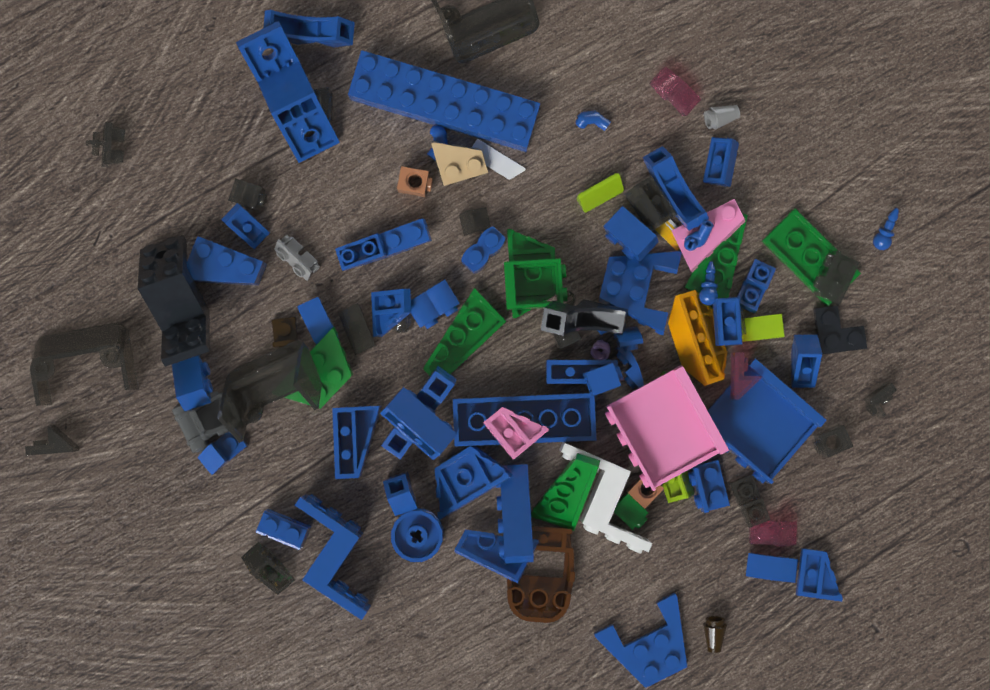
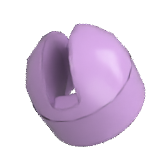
M598 340L592 346L591 355L597 360H606L610 354V345L608 342Z

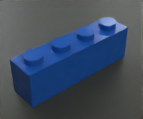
M528 464L504 465L503 467L511 472L513 477L496 487L501 488V496H496L497 510H502V519H498V533H503L504 542H499L500 556H505V564L534 562Z

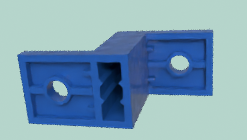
M279 21L236 42L259 84L275 122L298 163L340 143ZM265 49H274L270 55H262ZM308 131H315L312 136L304 137Z
M305 494L298 499L295 506L334 533L302 580L362 620L371 607L368 604L369 600L360 593L355 595L349 591L350 587L343 581L337 580L336 582L333 580L363 535V532L360 531L362 527L352 520L347 522L342 519V513L335 508L330 507L328 509L321 504L323 501L314 494L310 496Z

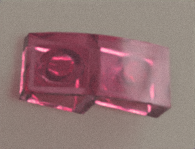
M663 67L649 83L663 100H669L682 116H687L701 100L680 77L667 67Z

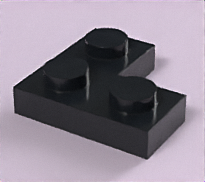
M838 306L813 309L816 335L819 338L822 355L867 349L864 326L841 329Z

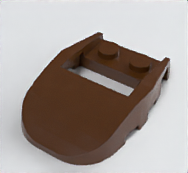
M532 526V539L539 540L536 551L565 553L563 578L522 575L518 583L507 579L508 604L511 611L518 618L529 622L551 623L559 620L567 612L572 596L573 582H575L574 549L571 543L572 529Z

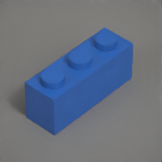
M546 360V384H586L583 373L610 363L617 367L618 360Z
M404 387L380 412L384 418L432 460L441 455L457 435L449 423L439 419L431 407L422 404L414 392Z

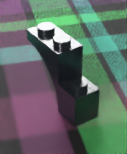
M585 299L576 306L552 301L544 307L541 331L562 336L570 332L582 330H598L623 334L625 332L628 309Z

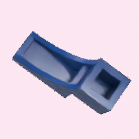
M274 10L265 11L263 28L279 21L290 43L301 45L317 42L333 48L353 45L355 25L353 21L339 16L305 17Z
M663 146L643 157L650 177L661 188L669 210L689 231L700 226L704 220H709L707 212L696 200L684 181L673 156Z

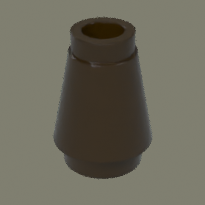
M706 617V622L703 623L707 651L720 653L727 624L722 617Z

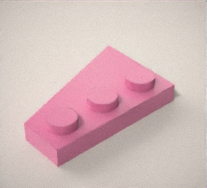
M735 199L707 212L708 221L712 222L714 227L707 242L693 251L685 249L684 240L689 234L698 231L701 225L690 231L684 225L671 230L692 273L706 257L708 258L714 252L715 248L723 241H726L745 222Z

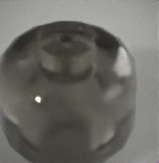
M410 313L392 330L397 333H403L412 329V314Z

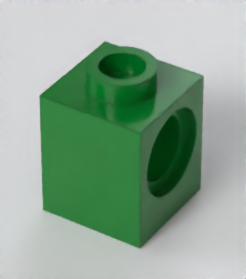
M627 492L619 499L614 513L632 530L635 527L639 529L647 521L645 516L648 512Z

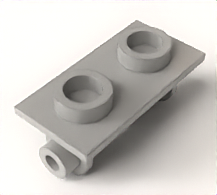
M285 235L281 240L278 239L274 248L277 256L282 261H287L297 276L303 277L308 281L311 273H315L320 268L318 261L308 251L300 256L298 253L304 247L293 236Z

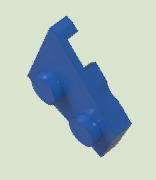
M410 289L371 292L373 337H382L411 313Z
M801 548L796 587L797 596L842 602L843 598L836 584V578L831 569L827 552Z

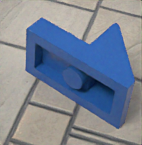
M239 203L221 219L253 249L270 234Z
M233 429L225 433L216 442L209 444L197 458L213 475L244 450L248 444Z

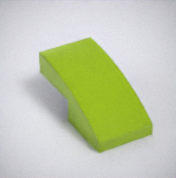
M782 314L741 319L742 342L785 337Z

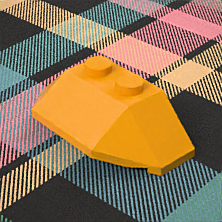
M696 290L676 295L668 325L681 365L704 386L725 379L724 370L727 361V350L725 345L716 346L713 308L700 301L699 293Z

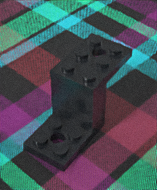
M184 235L170 237L164 242L145 246L140 250L137 289L162 331L161 361L166 367L210 352V310L187 269V241Z

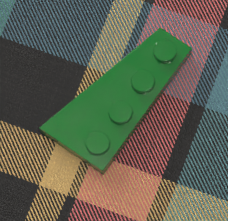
M742 213L745 222L726 241H723L715 248L708 258L706 257L698 265V268L691 273L684 287L689 291L696 290L700 293L703 289L701 284L705 282L707 274L706 268L709 262L713 261L715 266L714 283L718 285L716 289L718 298L729 297L748 215Z
M475 288L423 367V370L429 376L437 366L451 375L506 323L505 319Z

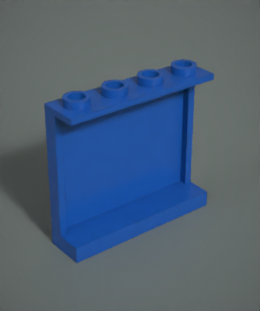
M756 358L751 359L707 410L729 451L737 456L734 460L744 468L749 466L754 471L752 475L762 484L765 481L772 484L774 482L772 479L813 431L826 422L823 416Z

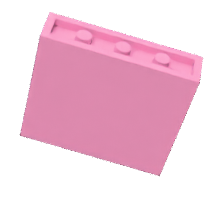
M681 365L606 406L608 412L605 413L611 426L616 424L620 431L616 434L622 446L628 445L632 452L628 454L629 459L634 467L639 465L643 474L639 475L645 488L650 486L653 491L661 484L718 453L721 455L729 451L688 374Z

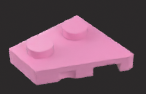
M504 407L500 408L483 422L512 459L518 457L549 431L546 426L532 422L530 419L519 416Z

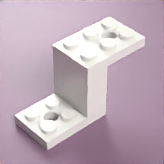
M562 442L559 451L563 452L562 457L569 461L577 453L600 460L597 473L599 469L601 471L580 518V521L584 524V529L598 535L599 531L603 532L605 537H607L606 539L620 544V541L626 542V546L629 549L640 554L643 550L649 552L652 543L647 538L609 523L631 471Z

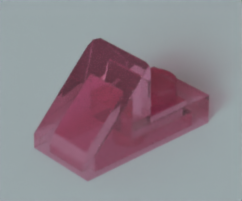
M744 352L731 353L730 400L740 399L763 377L744 376V372L748 370V358L744 357Z
M750 520V544L796 545L797 521Z

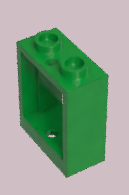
M561 258L504 262L507 310L539 309L546 307L552 302L516 303L514 269L554 267L556 302L563 303L568 301L567 287L562 288V278H566V265L561 264Z

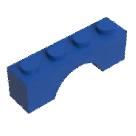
M437 366L418 392V400L435 411L453 388L457 379ZM394 426L381 446L401 460L413 442Z

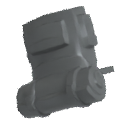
M216 391L211 393L212 403L184 411L180 403L176 404L172 409L175 416L174 419L178 422L186 438L187 446L190 447L192 453L203 452L210 444L209 438L215 434L219 436L224 435L235 429V425L238 424L239 421L233 406L224 392L218 393Z

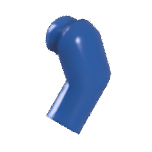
M597 111L581 112L575 121L576 125L581 129H584L587 124H595L603 131L611 123V121Z
M434 125L430 129L433 140L448 144L446 130L442 126ZM431 148L427 155L436 161L433 148Z
M704 220L698 231L689 234L685 238V249L693 251L703 246L714 227L713 223Z

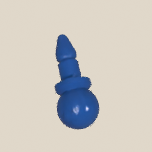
M895 208L889 214L884 228L879 227V233L874 236L873 245L876 249L886 250L891 246V237L895 234L891 230H893L896 224L895 221L898 219V208Z
M710 261L706 268L705 282L701 284L703 289L699 293V299L705 305L714 304L715 299L718 298L716 291L718 285L714 283L715 266L713 261Z

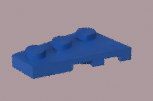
M465 530L454 550L455 553L516 583L521 579L529 563L505 564V556H500L499 542H504V537L494 535L493 533ZM533 539V553L539 544L537 539Z

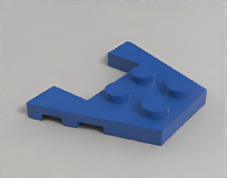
M682 252L647 254L640 262L635 258L631 260L627 256L609 257L599 302L628 309V315L638 320L639 324L647 325L653 328L656 333L664 335L668 313L644 307L653 270L677 274Z
M675 593L656 602L666 621V625L626 645L622 644L613 624L594 633L596 639L645 688L687 668L678 598Z

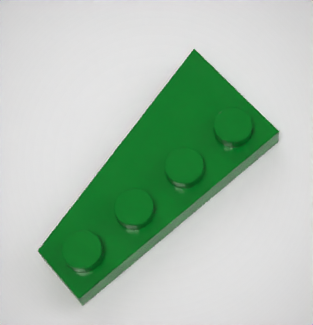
M577 453L533 507L531 517L575 530L598 471L600 460Z

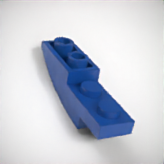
M422 218L381 234L377 233L338 247L335 250L341 269L345 271L413 249V247L430 242L432 239L426 221Z

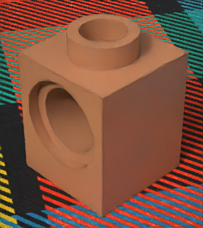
M401 166L397 191L399 193L426 197V192H431L433 178H429V171ZM413 177L422 179V184L417 188L409 185Z
M639 477L626 492L645 509L664 488L660 485L656 487L655 491L652 490L646 495L642 494L640 488L643 482Z

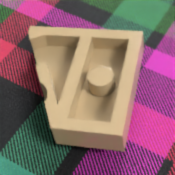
M437 141L431 142L444 186L488 173L481 149L467 148L455 144H443Z

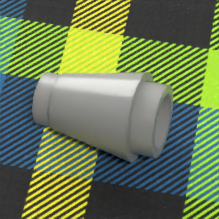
M737 105L709 107L707 111H704V121L708 129L713 128L716 130L740 118V110Z

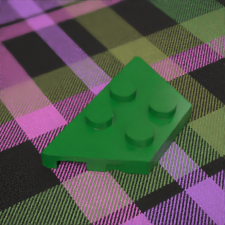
M507 229L509 261L556 259L555 247L541 243L512 229ZM554 267L514 269L516 303L542 302L556 296ZM532 309L512 310V317L516 319Z
M334 327L272 392L273 394L321 409L353 375L350 364L347 363L345 351L341 347L337 337L338 333Z

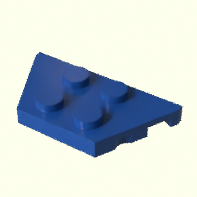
M470 446L435 468V480L437 481L436 498H439L440 512H437L438 518L443 519L497 487L513 477L512 473L478 447Z

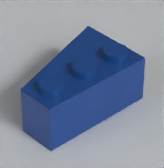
M199 236L196 238L187 261V269L194 282L259 285L267 266L263 261Z
M382 406L332 408L335 479L360 478L362 476Z

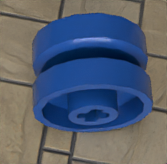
M424 508L403 513L395 521L391 530V543L395 552L401 558L410 562H423L432 558L439 551L444 538V528L440 519L432 511ZM420 530L422 532L421 538H416L414 531Z

